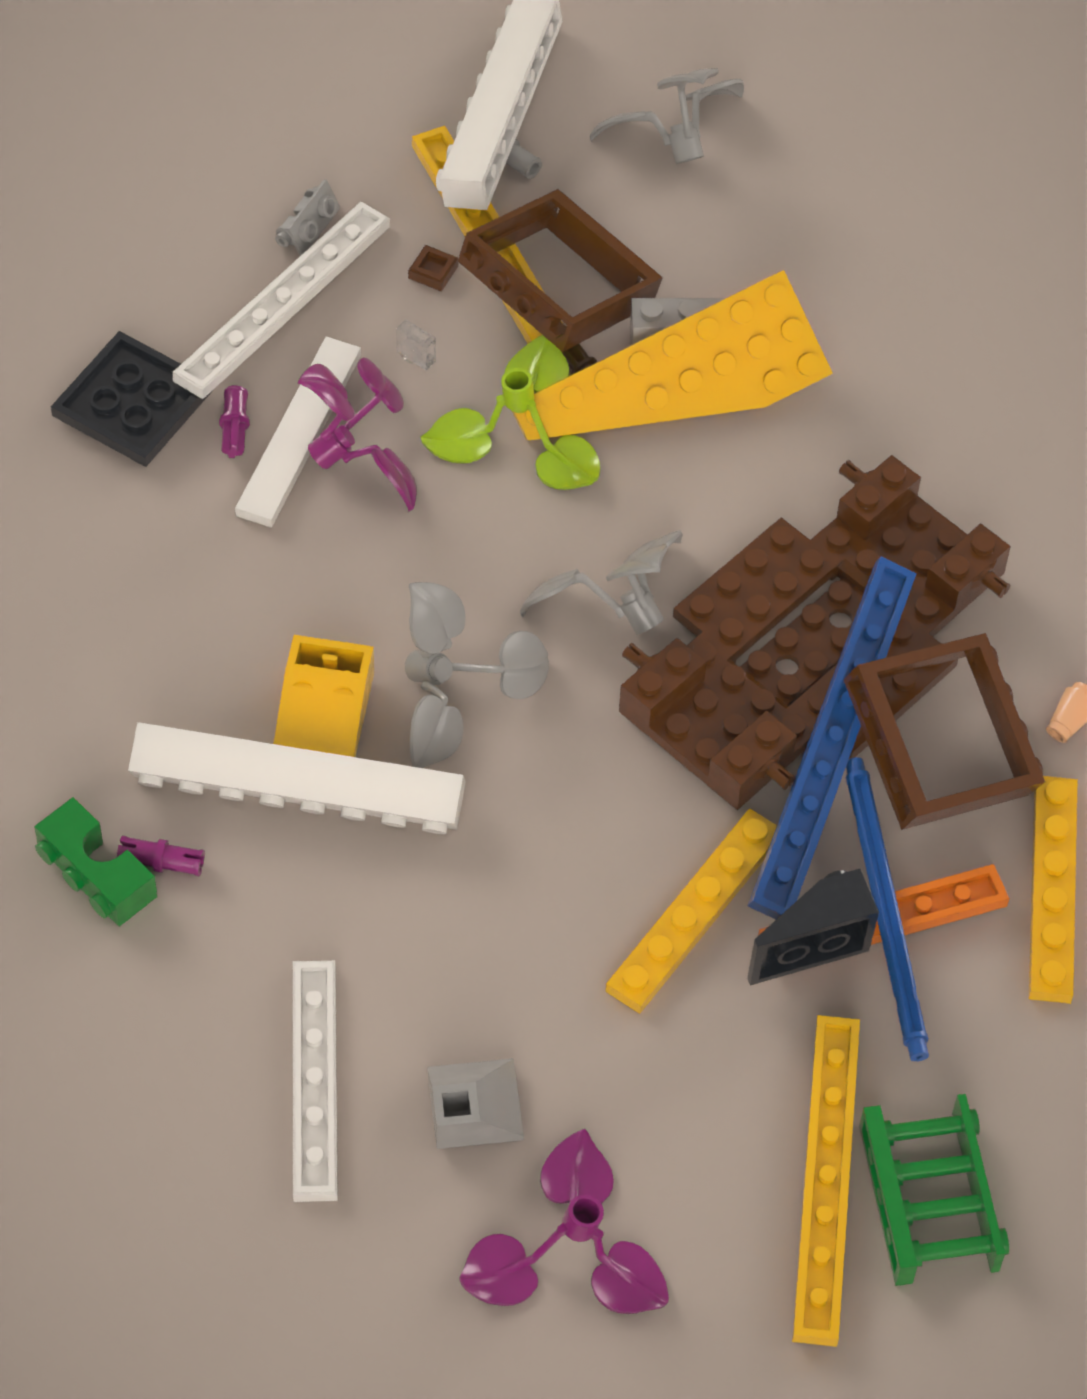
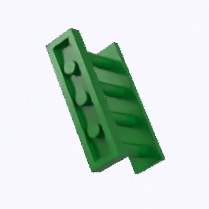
M966 1094L957 1095L952 1116L892 1124L890 1120L884 1121L881 1105L863 1107L859 1129L895 1286L913 1284L917 1267H922V1262L986 1253L990 1272H999L1004 1256L1009 1254V1239L1006 1229L999 1228L976 1137L980 1132L979 1118L976 1109H969ZM957 1133L962 1153L960 1156L901 1163L899 1159L893 1160L890 1147L894 1146L895 1141ZM966 1173L972 1194L969 1196L910 1203L908 1199L902 1200L899 1186H903L904 1181ZM976 1213L981 1231V1236L920 1244L918 1240H912L909 1226L913 1225V1221Z

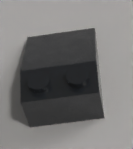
M861 869L849 872L837 870L828 874L754 939L747 976L750 986L869 952L879 911Z

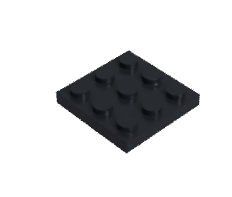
M118 331L51 405V413L53 417L147 467L210 393L204 399H201L173 381V371L181 363Z

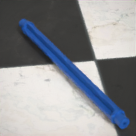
M854 757L847 762V775L845 778L854 815L856 816L857 830L871 894L879 911L877 921L892 990L896 999L903 1044L908 1047L911 1061H923L929 1057L926 1044L929 1038L916 993L915 979L870 782V774L865 770L863 759Z

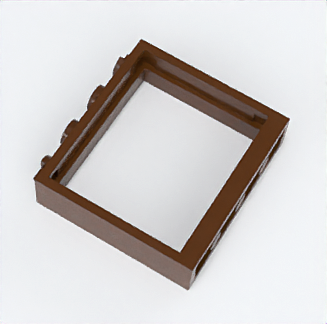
M559 189L467 232L458 258V262L562 352L629 318L632 298H655L663 279L660 274ZM547 228L621 292L572 317L497 252Z
M986 633L859 664L843 679L901 830L1029 796L1045 783L1042 764L1033 753L1028 740L1026 724L1018 715L1013 702L1012 689L1004 680L998 665L997 652L990 645ZM966 657L1014 778L927 801L879 679Z

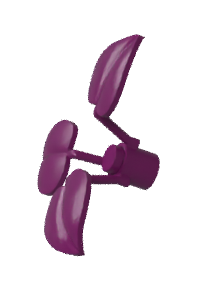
M365 357L361 358L357 362L358 372L366 385L375 393V396L355 414L351 403L347 400L348 394L346 389L329 368L322 364H314L307 368L300 376L298 384L312 390L337 414L328 428L308 445L312 458L320 467L328 469L340 459L347 464L353 458L371 454L378 467L404 500L409 513L415 507L417 495L415 479L410 470L389 448L382 450L378 445H372L352 451L351 446L355 444V439L349 431L381 400L391 412L398 413L401 411L404 401L397 387L383 375L381 370L372 361ZM342 420L348 421L344 426L340 425L337 427Z
M586 1129L579 1130L560 1142L547 1157L540 1173V1184L545 1196L554 1203H569L562 1218V1224L557 1227L556 1231L528 1257H526L523 1245L517 1239L504 1234L486 1236L471 1249L459 1277L462 1287L472 1296L485 1303L498 1306L519 1304L528 1299L538 1286L537 1274L530 1265L537 1262L562 1236L566 1235L571 1240L577 1242H585L589 1239L594 1240L596 1257L602 1264L594 1269L591 1276V1286L595 1297L607 1309L621 1314H635L663 1308L669 1302L665 1278L655 1260L645 1249L632 1242L619 1241L611 1247L608 1256L604 1253L602 1243L604 1233L598 1227L604 1216L602 1203L610 1196L614 1179L608 1161L595 1146Z

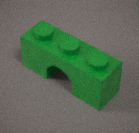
M74 797L34 826L37 839L35 849L39 856L48 865L55 863L63 871L62 875L67 884L76 892L81 889L89 897V902L93 909L102 918L109 917L120 927L158 897L155 876L130 851L126 850L117 858L106 862H99L89 858L96 849L103 845L100 822Z

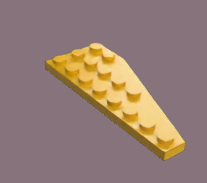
M781 270L534 393V401L536 402V409L547 436L550 438L765 408L833 374L785 271ZM529 410L523 413L512 411L526 440L541 439Z

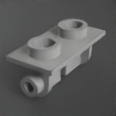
M324 179L319 187L308 189L304 193L302 200L293 210L296 216H289L283 225L278 227L275 240L280 246L294 245L301 256L313 245L338 212L340 206L327 180Z

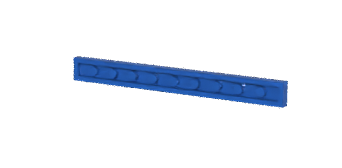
M880 557L874 564L799 765L796 778L792 784L747 905L775 920L798 899L861 727L843 679L859 664L886 658L917 574L884 557Z

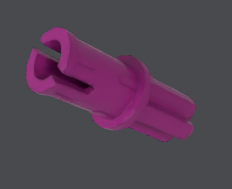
M238 385L225 388L224 410L219 418V425L222 428L221 451L227 454L228 458L243 455L245 449V430L250 426V419L246 415L248 391Z

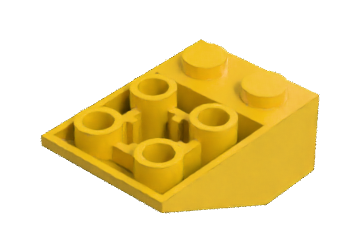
M294 634L285 668L273 744L356 757L374 677V646Z

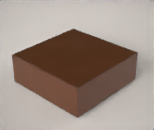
M425 245L409 268L408 279L442 292L459 266L458 257Z

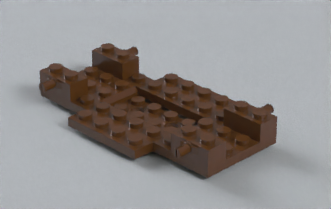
M893 455L888 457L877 468L866 473L855 466L850 460H847L846 464H842L839 474L855 485L839 499L837 517L811 540L781 517L675 606L673 618L697 636L688 645L676 638L662 651L649 657L634 643H630L629 647L627 646L622 653V657L636 666L638 670L621 685L619 712L736 810H739L771 780L780 785L783 790L788 789V786L790 787L793 784L796 776L792 775L785 768L802 754L807 747L874 564L880 557H884L917 573L886 658L942 644L933 636L987 588L998 595L999 598H1002L1003 594L1005 595L1010 589L1011 585L1000 577L1005 573L1011 546L981 523L967 534L918 496L921 477ZM836 577L840 578L839 581L831 583L828 591L813 604L806 605L802 613L790 624L778 629L775 637L760 650L750 653L745 663L741 666L736 664V660L829 579L833 581ZM835 613H844L851 618L852 623L848 627L838 628L832 625L829 618ZM788 659L794 661L799 669L794 674H782L777 670L776 664L781 660ZM958 659L880 678L879 680L895 721L957 666ZM860 727L849 759L856 757L868 746L862 727Z

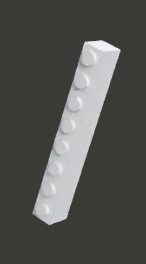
M513 0L511 5H507L503 26L497 29L493 50H489L487 53L485 69L477 77L475 93L473 97L468 98L465 117L463 121L460 120L458 122L455 141L453 145L450 144L448 146L445 165L437 173L436 187L438 191L442 192L444 207L488 209L563 22L559 0Z
M137 722L128 769L134 777L139 778L138 784L162 788L163 782L179 784V791L200 795L203 794V789L219 791V797L224 799L243 801L244 795L259 797V803L262 805L283 808L284 802L301 804V811L313 814H324L325 808L339 810L341 811V817L357 821H365L366 815L382 817V824L393 827L405 828L406 822L423 824V831L436 834H446L447 828L457 830L466 783L464 776L461 774Z

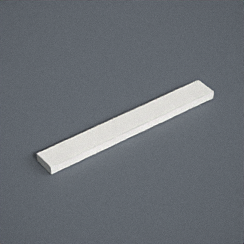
M360 201L173 371V381L201 399H204L390 228V218Z

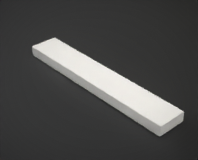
M326 336L310 366L314 364L326 366L345 388L361 357V347ZM300 384L235 507L237 517L271 528L275 523L310 455L308 445L320 436L333 411L309 388Z
M335 960L293 961V1202L338 1201Z

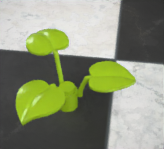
M543 335L524 346L508 362L501 379L503 394L496 397V406L487 425L485 424L484 417L479 412L469 408H459L442 415L421 436L422 444L435 456L452 463H471L483 458L490 452L492 441L487 433L494 430L503 406H506L515 413H523L529 410L542 443L547 451L538 456L535 465L537 476L545 485L554 489L569 490L592 485L600 476V461L596 451L589 442L576 435H564L553 445L536 409V402L534 401V392L536 393L569 376V365L565 356Z

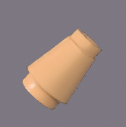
M1075 682L1072 687L1065 688L1046 728L1047 733L1061 743H1066L1070 737L1087 723V685L1082 682Z

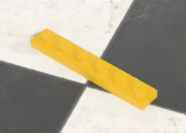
M1043 776L1045 783L1034 791L1028 999L1071 1004L1074 989L1078 779Z
M749 808L608 980L605 992L641 1014L764 861L777 825Z

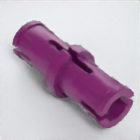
M122 835L120 838L122 845H118L117 857L128 850L144 866L153 867L154 872L163 873L164 869L193 874L199 877L202 873V868L200 867L204 865L205 851L169 845V841L164 839L152 842Z

